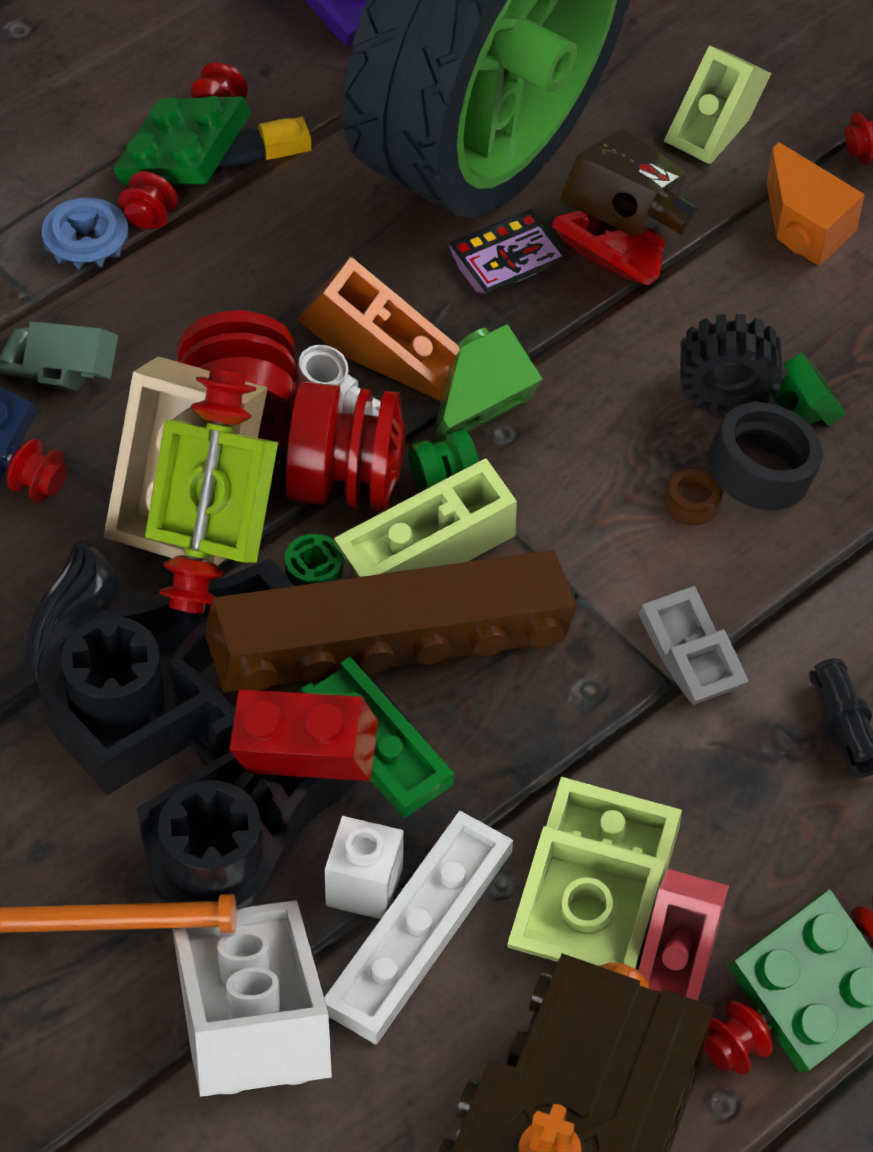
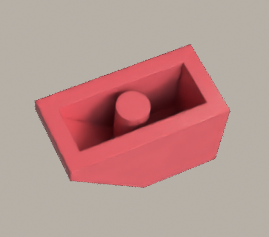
M667 869L658 890L638 970L647 980L650 989L660 993L665 989L699 1001L729 885Z

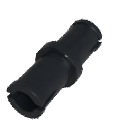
M838 658L824 660L814 666L816 671L811 670L809 672V679L814 685L825 710L823 724L829 735L836 737L851 776L856 778L873 775V730L869 723L872 719L870 707L865 700L858 697L847 672L845 662Z

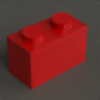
M239 690L229 751L249 774L370 781L378 720L362 696Z

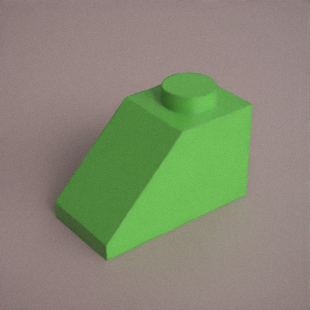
M508 324L490 333L487 328L478 329L466 336L458 344L460 350L449 368L432 436L434 443L442 441L446 433L460 429L470 432L530 401L541 384L542 377Z

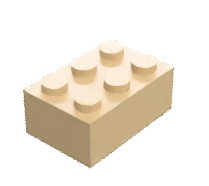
M159 356L133 371L103 538L170 558L185 555L184 547L145 538L165 419L181 420L206 426L207 422H213L202 419L191 408V404L205 400L207 389L196 381V377L208 378L210 371ZM245 381V385L256 387V391L243 394L241 407L252 416L238 425L225 424V426H232V432L258 438L268 387ZM210 554V558L204 559L211 560L218 566L226 558Z

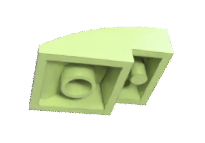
M561 777L546 827L543 826L508 940V948L556 962L559 961L561 953L597 966L617 962L637 969L647 938L658 890L667 872L680 828L682 810Z

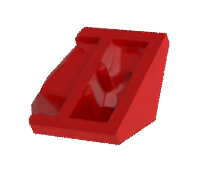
M580 210L556 216L552 227L569 248L583 257L625 279L648 286L659 278L666 237L656 230L650 229L638 237L629 235Z

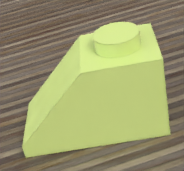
M709 46L664 142L711 164L749 121L772 73L729 52Z

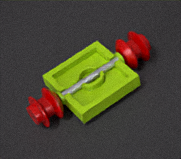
M210 367L208 378L196 377V381L207 389L205 400L191 404V408L202 419L213 422H207V425L203 426L181 420L165 419L145 538L185 548V555H178L164 562L163 566L174 573L173 584L159 589L161 595L170 597L169 607L176 610L204 613L206 604H211V600L215 596L208 592L210 580L223 577L224 572L213 561L204 559L210 558V554L240 562L257 563L278 442L232 432V426H225V424L238 425L252 416L241 407L243 394L256 391V387L245 385L247 373Z

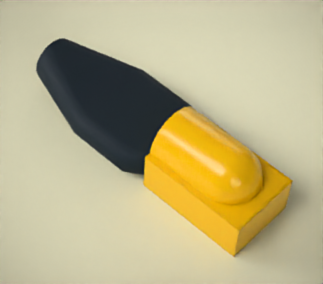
M303 116L259 123L258 130L252 128L241 129L218 166H237L260 161L263 157L266 160L312 151L311 136Z

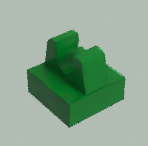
M802 352L783 364L788 374L782 379L777 395L771 394L779 406L784 407L791 401L798 399L797 406L791 411L795 412L809 425L822 419L830 426L847 414L822 374Z

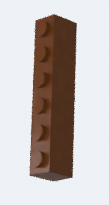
M555 550L214 597L211 600L205 636L223 693L239 690L262 691L272 685L298 681L309 683L323 681L340 670V663L349 657L355 661L364 673L375 674L390 667L417 663L433 665L449 658L469 655L485 657L497 654L502 650L528 646L545 648L565 640L577 604Z

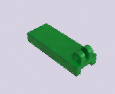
M351 657L340 663V670L314 686L310 682L301 688V693L362 696L378 720L370 781L403 819L453 786L454 772Z

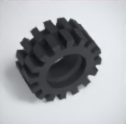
M726 314L716 315L715 324H712L708 318L699 321V330L691 326L686 331V338L682 337L680 344V385H682L684 394L686 396L692 395V402L698 406L707 401L708 410L717 411L719 405H725L726 412H729L736 405L754 402L755 400L768 403L770 401V394L776 396L779 392L780 384H782L780 336L776 337V330L771 325L764 328L763 320L755 317L749 324L746 323V315L736 314L735 321H727Z

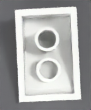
M297 900L250 906L237 910L235 933H220L219 927L172 928L191 1054L200 1097L215 1094H235L243 1090L284 1084L298 1085L311 1080L332 1077L329 1014Z

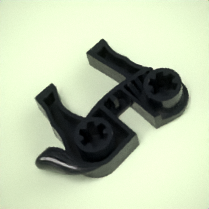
M79 541L73 545L61 573L41 599L35 611L28 635V659L39 686L47 726L56 739L107 795L190 746L204 763L205 767L137 807L141 840L152 885L159 897L166 903L218 901L220 895L234 894L236 910L244 908L259 898L265 891L301 831L319 813L340 801L348 789L358 780L249 774L229 751L236 709L214 685L200 674L214 662L205 636L211 604H206L204 613L185 612L170 608V597L163 595L137 605L108 609L118 587L116 574L94 545L86 541ZM269 558L226 578L211 580L208 592L215 597L292 587L294 585L272 559ZM373 680L372 682L380 689V691L388 698V700L410 723L408 718L402 713V711L396 706V704L390 699V697L384 692V690L378 685V683L375 680Z

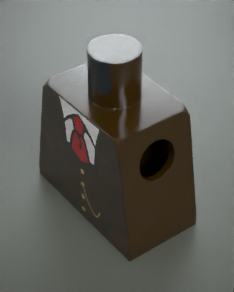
M624 129L615 132L577 155L560 197V201L629 235L638 237L659 223L683 235L691 227L698 213L696 205L678 196L686 178L684 170Z

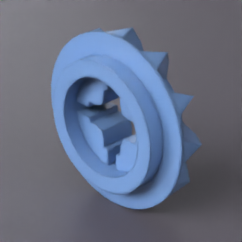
M83 197L63 202L51 210L43 222L42 238L45 251L52 252L58 264L71 261L78 270L86 262H94L102 268L105 258L108 256L120 257L122 245L128 242V223L126 217L117 206L103 199ZM91 231H95L94 239L85 236L80 241L76 240L77 232L86 235Z

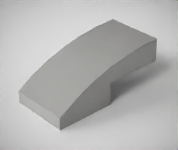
M695 586L641 605L638 615L654 647L671 676L692 705L747 686L749 680L725 629L716 631Z

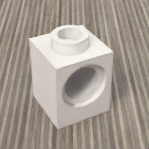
M342 816L325 867L326 906L381 919L392 905L403 869L404 830Z

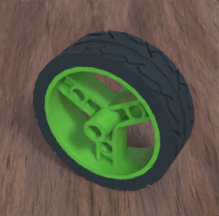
M367 0L351 46L354 48L352 56L348 58L342 92L343 123L346 122L347 125L344 132L350 152L362 164L367 165L368 168L379 174L381 173L403 187L411 188L419 196L430 202L442 205L441 208L452 214L477 218L493 212L495 208H500L519 194L543 169V165L550 161L570 134L588 104L589 97L592 91L596 89L612 56L625 21L623 18L625 11L629 8L630 0Z

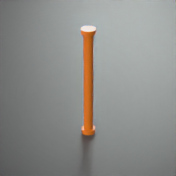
M234 894L220 895L218 901L0 907V933L219 927L220 933H235L237 922Z

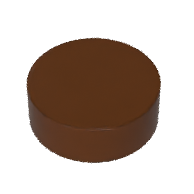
M695 467L684 468L675 472L667 482L664 500L665 507L668 513L681 523L702 525L712 521L720 512L723 490L717 485L709 471Z

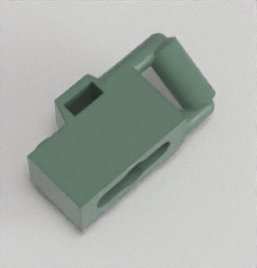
M30 321L29 328L14 329L0 354V374L10 377L38 379V383L54 389L77 391L87 378L111 379L118 335L102 328Z

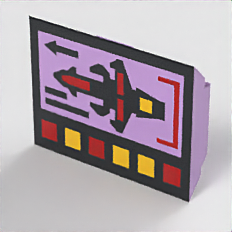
M532 209L448 243L458 268L478 294H488L570 259Z

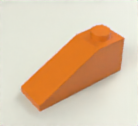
M351 256L323 283L297 318L302 325L328 346L337 349L345 358L439 401L442 400L449 368L460 348Z

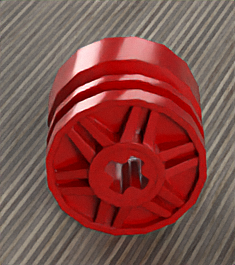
M239 310L221 311L198 319L187 327L177 343L178 362L210 371V367L244 372L247 373L245 381L268 387L258 438L278 442L277 450L288 444L297 392L295 384L294 338L285 325L268 315Z
M300 382L294 402L289 432L286 466V495L288 501L326 505L330 500L335 481L337 480L345 481L348 508L357 509L359 507L364 484H370L371 511L384 512L388 510L392 492L400 478L404 454L405 425L401 413L400 392L384 391L379 414L375 416L372 415V389L362 388L360 390L353 413L343 412V397L340 385Z

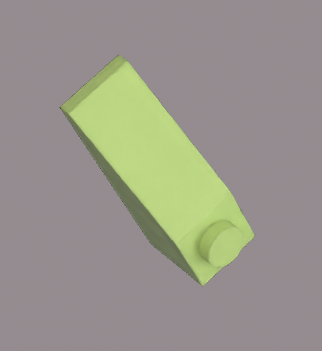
M485 458L334 538V544L356 577L468 562L516 536L517 501Z

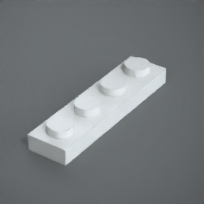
M459 811L324 997L329 1017L377 1045L512 853L513 840Z

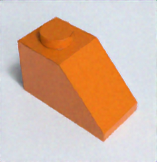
M778 142L772 148L766 183L776 239L786 245L792 252L800 254L820 266L857 231L865 194Z

